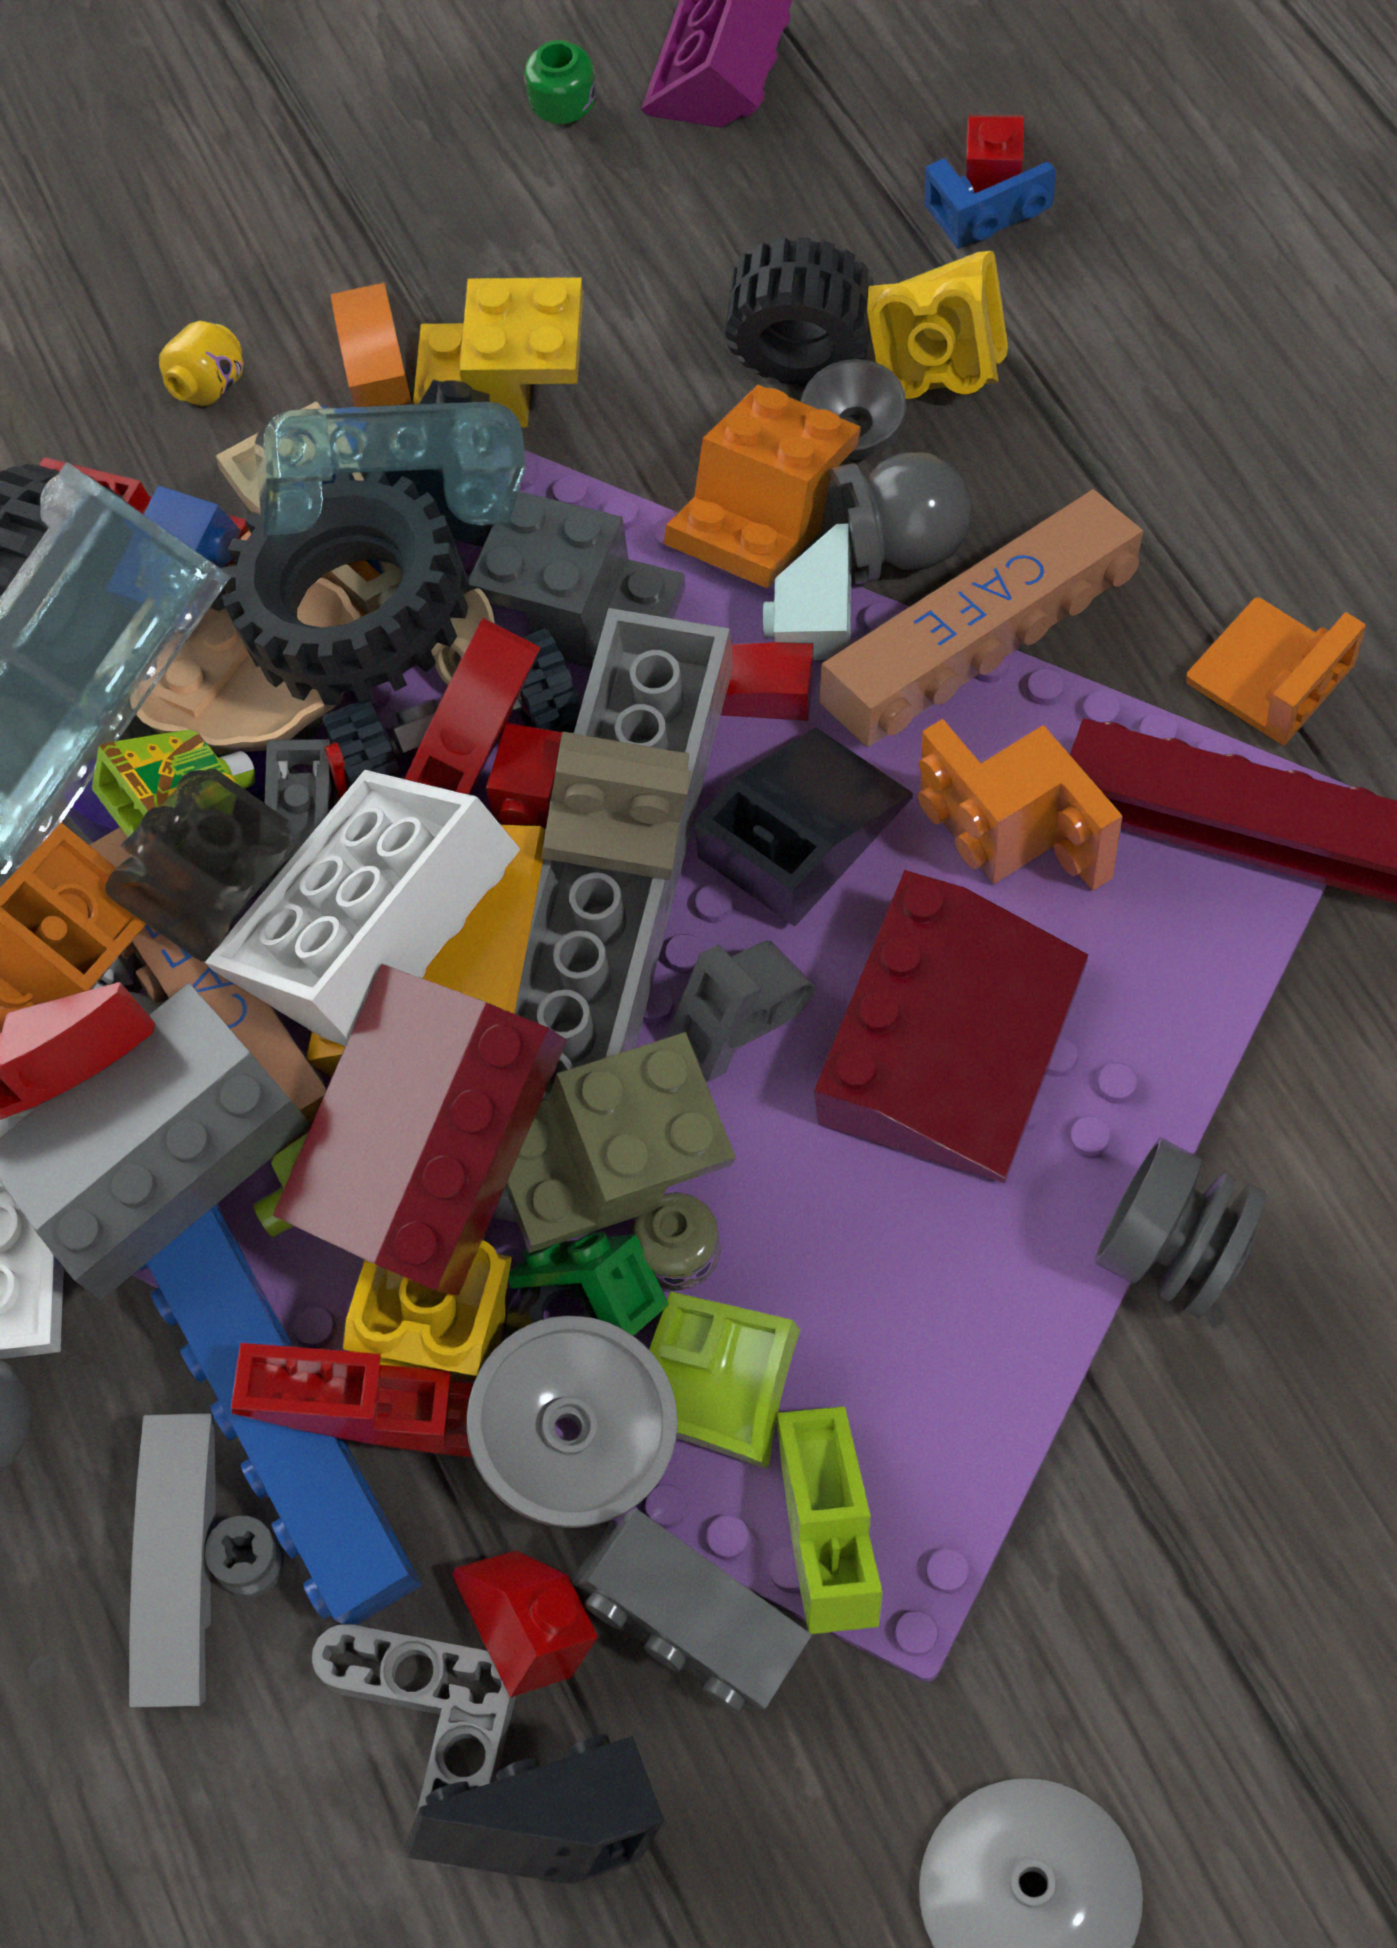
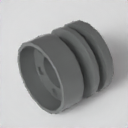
M1160 1137L1144 1158L1124 1193L1100 1242L1094 1261L1095 1264L1133 1284H1136L1150 1270L1155 1261L1159 1262L1165 1268L1159 1284L1158 1296L1166 1302H1170L1177 1295L1188 1278L1191 1279L1182 1307L1185 1312L1200 1319L1207 1313L1218 1296L1231 1286L1242 1269L1255 1242L1258 1232V1221L1263 1211L1267 1194L1259 1188L1248 1184L1239 1193L1230 1208L1227 1207L1236 1178L1226 1171L1210 1184L1204 1194L1195 1190L1202 1163L1201 1158Z

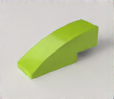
M842 1406L777 1413L776 1422L786 1504L808 1632L810 1634L879 1627L883 1592L869 1536L870 1510L846 1408Z

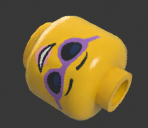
M196 321L188 324L166 344L159 355V368L168 392L178 400L203 407L214 404L243 374L244 361L240 342L228 328L220 324L205 321Z

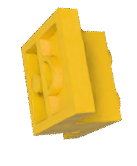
M582 277L468 279L464 323L421 324L412 414L433 380L442 382L456 380L468 384L473 390L489 394L494 428L528 427L531 384H578L584 296Z

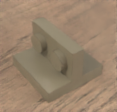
M562 732L541 858L670 880L679 823L688 793L691 771H687L690 754Z

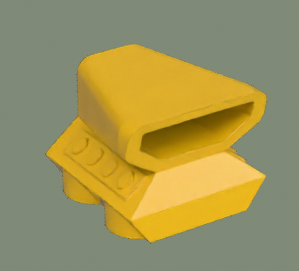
M981 251L899 283L869 286L867 314L876 363L892 371L899 379L905 391L906 399L920 397L927 389L948 388L958 394H970L978 391L984 384L999 383L996 364H1000L1007 356L1008 341L996 259L993 251Z
M482 1240L459 1296L435 1291L365 1260L346 1318L343 1350L381 1354V1365L451 1371L450 1381L476 1380L487 1358L502 1343L506 1325L505 1294L512 1257L497 1254L496 1250L488 1242Z

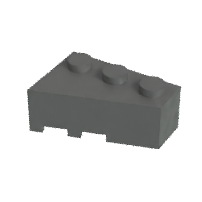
M637 1508L609 1523L571 1580L581 1603L590 1612L608 1625L619 1630L622 1629L644 1643V1649L665 1666L677 1672L683 1668L703 1681L705 1685L702 1691L713 1701L736 1714L740 1712L742 1707L748 1711L766 1709L812 1636L808 1631Z

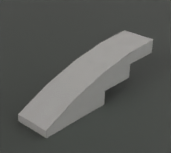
M212 1413L143 1415L132 1550L129 1707L200 1706L206 1701L205 1629L211 1626V1576L204 1556L206 1541L211 1531L216 1527L215 1418Z

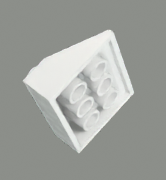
M364 770L205 963L217 974L319 1036L346 1046L381 964L423 978L426 967L445 943L462 929L466 917L485 893L502 879L505 868L520 851V848L478 797Z

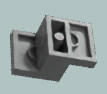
M509 489L470 575V589L468 592L479 588L483 591L490 604L525 612L527 614L530 634L544 628L547 629L556 641L558 651H561L564 661L592 668L608 608L673 619L686 588L684 573L628 559L623 517Z

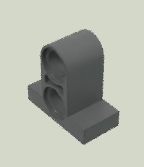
M772 941L760 942L732 957L718 944L699 954L666 1038L686 1032L706 1082H709L726 1073L736 1049L782 1026L798 1015L814 995L815 985Z

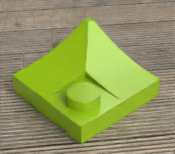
M670 1291L667 1299L669 1305L662 1312L649 1351L660 1363L672 1387L677 1410L676 1438L767 1469L771 1459L777 1413L801 1329L791 1319Z

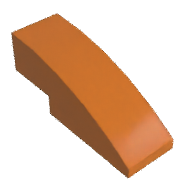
M385 283L330 294L345 372L356 416L412 404Z

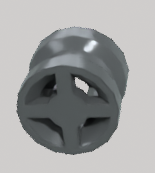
M250 1516L231 1517L217 1525L211 1531L206 1541L204 1557L208 1569L228 1593L240 1598H255L267 1593L277 1584L283 1572L284 1556L279 1543L260 1520ZM251 1543H252V1546H253L252 1548H246V1549H243V1550H240L239 1548L236 1547V1546L242 1547V1546H244V1545H251Z

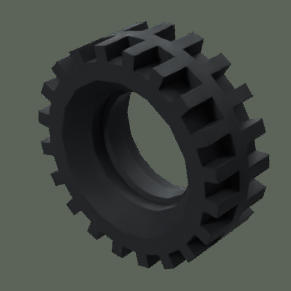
M351 469L337 470L336 481L325 485H319L314 475L303 479L305 491L290 499L281 490L271 497L275 507L271 513L263 517L253 512L247 518L245 523L251 533L247 541L232 539L227 550L236 566L222 567L220 578L228 594L222 596L224 607L255 666H260L267 681L275 688L284 681L292 697L303 701L312 689L317 690L324 705H338L341 692L354 691L359 702L373 700L372 687L389 681L393 690L397 691L407 686L403 673L415 665L425 672L429 671L437 664L431 652L436 644L439 643L451 647L458 637L450 619H466L468 605L462 591L470 589L469 579L462 564L463 561L444 515L441 516L432 496L427 492L419 497L413 481L403 476L391 487L385 472L376 469L370 470L366 481L355 480ZM373 559L393 563L402 570V580L395 594L374 612L348 624L322 628L307 625L298 620L297 610L307 590L325 573L349 562Z

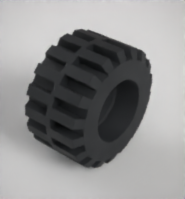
M786 237L774 239L771 245L761 243L753 247L752 254L745 253L739 259L738 267H734L725 328V338L728 339L730 352L739 356L738 362L745 368L756 369L755 374L759 376L776 378L778 382L786 384L800 382L802 385H807L819 371L828 365L842 360H864L866 351L869 349L870 326L867 314L869 286H874L873 278L868 276L869 269L864 262L855 261V254L849 250H838L835 248L834 243L825 240L821 243L811 241V237H798V240H788Z

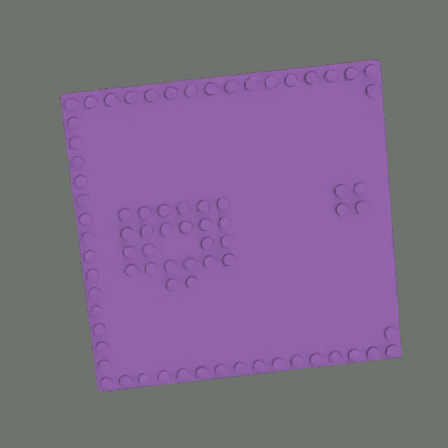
M514 447L504 453L499 461L503 484L500 509L509 489H514L621 516L624 523L628 559L685 574L686 588L673 619L730 628L731 645L775 642V638L764 637L763 606L764 602H774L775 581L767 589L664 545L666 524L678 512L524 449ZM454 540L469 579L483 548ZM851 584V644L910 606L858 585ZM490 604L496 625L520 637L530 634L527 614L525 612ZM1018 650L1004 657L1003 661L992 672L986 675L979 674L960 686L947 702L941 705L933 704L915 716L900 733L893 736L886 735L868 748L819 703L822 663L826 660H814V676L808 721L720 716L694 820L736 776L815 727L913 792V798L796 926L790 924L698 858L693 822L636 1045L637 1048L666 1038L699 954L718 944L732 957L760 942L772 941L815 985L814 995L798 1015L782 1026L736 1049L726 1073L706 1082L736 1158L731 1166L669 1186L664 1194L680 1192L694 1195L708 1205L717 1219L721 1253L717 1267L706 1281L692 1289L679 1291L661 1289L666 1300L670 1291L791 1319L801 1329L787 1373L778 1413L845 1406L870 1510L869 1536L883 1592L879 1627L828 1633L924 1682L932 1681L939 1675L1131 1285V1282L1095 1264L1094 1261L1100 1242L1124 1193L1144 1158L1160 1137L1195 1155L1327 885L1120 829L1113 878L1094 891L1090 889L1079 874L1072 876L1066 872L1055 855L1054 847L993 884L980 867L974 870L965 863L956 848L955 837L943 823L939 825L934 824L924 813L919 803L918 793L920 792L921 784L919 760H921L922 731L939 720L944 719L978 761L982 763L1042 725L1049 730L1070 754L1083 718L1101 723H1119L1131 731L1162 739H1180L1192 747L1222 755L1237 754L1256 764L1283 771L1298 770L1309 774L1317 780L1344 787H1352ZM564 661L566 668L569 669L572 676L573 686L577 689L580 698L578 701L582 705L592 668ZM415 665L403 673L407 686L397 691L393 690L389 681L372 687L373 700H370L376 711L378 720L381 722L387 740L390 738L386 729L399 724L395 715L396 712L433 699L438 708L448 684L439 676L435 665L427 672ZM354 691L344 692L341 703L330 712L358 702ZM513 709L507 723L526 726L524 718L521 717L519 712L515 713ZM323 722L311 740L329 739ZM502 734L489 756L471 795L478 797L491 814L492 810L486 786ZM419 747L404 753L400 752L402 758L396 761L403 779H405ZM308 764L292 766L299 773H312L313 766ZM264 809L200 902L224 939L261 895ZM904 870L965 887L1089 954L1088 963L1005 1183L818 1123L814 1097L815 1086ZM142 988L139 994L149 997L144 988ZM270 1006L306 1058L312 1031ZM319 1070L324 1086L327 1089L332 1077ZM269 1159L219 1201L217 1206L293 1346L348 1351L343 1350L346 1318L365 1259L295 1226L274 1238L268 1234L254 1210L253 1203L282 1187ZM635 1217L590 1233L602 1231L606 1237L631 1235ZM492 1218L483 1241L488 1242L496 1250L497 1254L512 1257L511 1271L524 1260L522 1252L527 1248L518 1223ZM578 1236V1237H575V1238H572V1239H569V1240H566V1241L578 1240L579 1238H581V1237H583V1236ZM149 1267L143 1271L138 1269L132 1274V1276L155 1288L159 1287ZM507 1283L505 1294L506 1321L512 1298L519 1289L510 1288L509 1283ZM557 1297L547 1305L544 1311V1319L561 1316H583L584 1306L573 1297ZM663 1310L634 1335L648 1350ZM505 1325V1331H504V1335H503L502 1342H503L505 1339H507V1336H506V1325ZM470 1380V1381H456V1382H469V1383H474L475 1380ZM562 1418L555 1422V1432L561 1439L572 1441L578 1438L579 1427L575 1421L569 1418ZM777 1422L771 1459L767 1469L676 1438L672 1457L660 1481L638 1505L627 1513L637 1508L760 1598L806 1621L789 1525Z

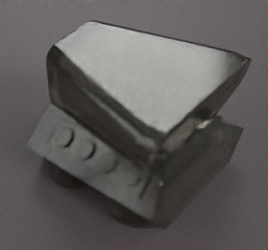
M217 769L190 771L182 776L176 790L159 807H154L145 813L139 827L120 845L131 857L121 863L111 873L106 882V893L113 901L201 962H206L225 939L235 914L296 850L297 843L291 823Z

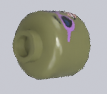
M680 1192L666 1193L663 1195L657 1210L635 1217L631 1235H637L644 1250L646 1263L653 1270L661 1288L673 1291L692 1289L706 1281L717 1267L721 1253L717 1219L708 1205L694 1195Z

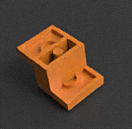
M757 385L703 437L695 495L666 524L663 544L768 589L775 581V578L793 562L821 531L830 484L828 470L829 468L838 467L857 447L861 426L841 419L832 411L817 409L792 399L780 390Z
M944 719L939 720L922 731L921 760H919V769L921 771L920 792L918 793L919 803L924 813L934 824L939 825L943 823L955 837L956 848L970 868L976 870L980 867L990 881L995 884L1054 847L1055 855L1066 872L1072 876L1079 874L1092 891L1113 878L1122 815L1044 725L982 763L978 761Z
M62 822L0 887V1033H2L6 1014L9 1012L94 989L116 959L162 907L159 902Z

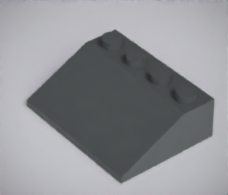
M190 983L186 984L149 1015L155 1022L153 1034L98 1074L72 1089L43 1102L0 1137L1 1183L35 1232L74 1281L100 1301L311 1125L292 1100Z

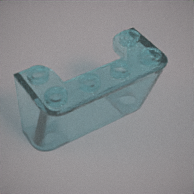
M492 402L290 410L281 412L260 429L255 441L263 535L296 534L307 531L314 526L322 511L323 495L321 481L332 480V474L442 469L445 498L449 509L457 518L466 523L477 525L509 523L526 468L523 435L518 418L507 407Z

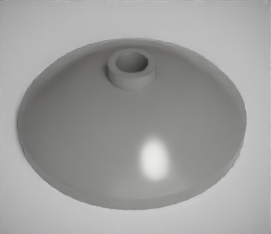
M553 1317L532 1323L513 1333L491 1353L483 1364L472 1387L468 1402V1443L475 1465L491 1491L512 1510L526 1518L549 1526L562 1528L590 1527L606 1523L627 1513L638 1505L660 1481L668 1467L676 1442L677 1410L672 1387L660 1363L639 1340L628 1332L608 1322L589 1317ZM562 1418H569L575 1421L579 1427L578 1438L572 1441L561 1439L555 1432V1422Z
M1013 1779L988 1785L967 1796L952 1808L936 1828L927 1846L920 1873L919 1897L921 1914L926 1933L933 1948H1132L1139 1930L1143 1904L1142 1882L1135 1855L1127 1838L1111 1816L1098 1804L1082 1793L1059 1783L1040 1779ZM1026 1872H1037L1046 1880L1047 1891L1037 1898L1028 1897L1019 1887V1878Z

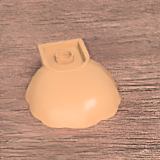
M322 577L307 590L297 610L298 620L304 624L321 628L344 625L361 618L359 611L352 606L349 596L343 588ZM208 608L206 613L199 618L191 635L143 619L98 671L103 687L127 697L130 708L143 723L160 734L188 729L198 732L211 750L219 755L238 751H267V740H290L304 727L337 706L324 705L317 690L312 689L303 701L292 697L284 681L276 688L269 683L260 666H255L225 608L221 611ZM341 692L338 705L342 701L344 692Z

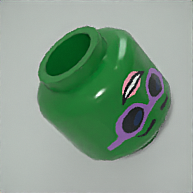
M553 40L543 44L530 54L525 62L524 79L527 99L533 113L541 120L553 124H569L587 115L596 102L597 91L594 65L588 52L579 45L564 40Z

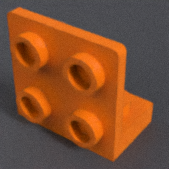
M1256 597L1187 672L1186 683L1280 745L1285 746L1355 666L1366 624L1345 612L1330 630L1321 627L1314 632L1267 601Z

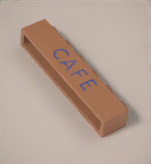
M1092 489L823 662L819 703L867 748L886 735L893 736L900 733L915 716L933 704L941 705L947 702L956 693L958 688L979 674L986 675L999 666L1004 657L1022 645L1036 643L1051 626L1069 614L1075 616L1088 607L1093 598L1113 585L1119 587L1125 584L1134 575L1139 566L1138 555L1143 530L1096 490Z
M121 828L90 844L89 846L162 905L155 916L121 954L124 959L135 954L143 967L137 970L135 974L153 1004L156 1005L164 999L167 1001L186 984L190 983L312 1125L327 1089L270 1005L217 974L205 963L224 938L172 861L164 867L152 871ZM311 1125L308 1128H306L302 1133H300L295 1139H293L289 1144H287L283 1149H285L293 1142H295L296 1140L304 1136L306 1133H308L311 1128Z

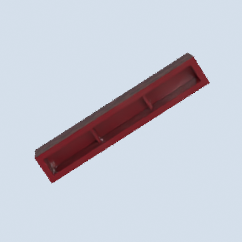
M1086 718L1082 719L1069 755L1121 813L1122 822L1120 829L1397 904V800L1378 796L1363 787H1344L1317 780L1302 771H1283L1256 764L1241 755H1222L1192 747L1180 739H1162L1131 731L1119 723H1101Z

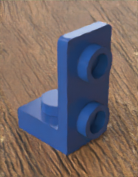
M944 158L925 167V206L955 247L959 249L977 240L987 239L997 231L1023 219L1036 217L1044 210L1050 208L1054 201L1056 170L1050 162H1045L975 194L969 180L963 175L958 176Z

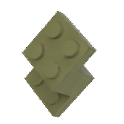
M686 1032L556 1074L549 1100L541 1102L505 1186L529 1253L657 1210L667 1187L733 1164L736 1158Z

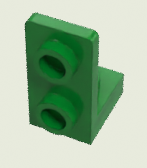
M599 1231L585 1235L578 1240L563 1241L531 1253L526 1248L522 1252L524 1260L509 1271L508 1283L510 1288L581 1283L598 1320L615 1325L632 1336L669 1305L653 1270L646 1263L644 1250L636 1234L606 1237L604 1232Z

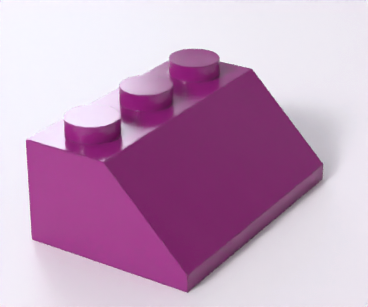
M680 0L641 110L652 117L720 128L740 116H750L757 110L764 99L765 92L762 89L768 71L777 60L778 52L776 47L782 31L790 21L791 13L789 9L792 0Z

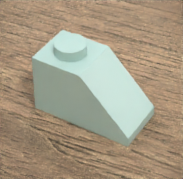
M849 523L836 524L775 578L774 602H764L763 606L765 638H775V642L813 643L814 660H828L851 645L852 551Z

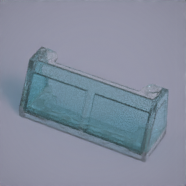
M66 462L57 476L48 481L41 493L40 515L42 521L49 528L0 598V873L5 876L7 874L12 875L63 821L94 776L99 745L119 740L231 577L68 462Z

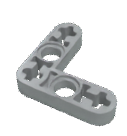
M352 1624L336 1625L327 1629L317 1639L312 1651V1664L316 1675L330 1691L343 1696L440 1715L417 1812L419 1807L427 1805L426 1796L439 1789V1786L442 1784L446 1786L456 1782L467 1781L470 1789H474L497 1780V1773L516 1696L509 1697L488 1651ZM347 1643H354V1649L361 1658L380 1663V1648H388L381 1662V1684L379 1686L372 1685L376 1675L371 1668L356 1665L349 1666L345 1677H339L338 1669L329 1661L331 1654H343ZM411 1655H423L428 1657L434 1666L430 1683L424 1689L416 1692H407L400 1689L395 1681V1671L399 1663ZM447 1662H456L453 1671L457 1678L471 1681L479 1680L483 1670H491L494 1682L501 1686L499 1693H487L483 1704H475L474 1696L468 1688L449 1684L450 1698L441 1699L440 1697L448 1682ZM464 1738H473L480 1741L486 1750V1758L482 1768L476 1774L469 1777H458L451 1774L446 1765V1758L450 1747ZM437 1863V1864H439V1865H441V1866H454V1865H448V1864Z

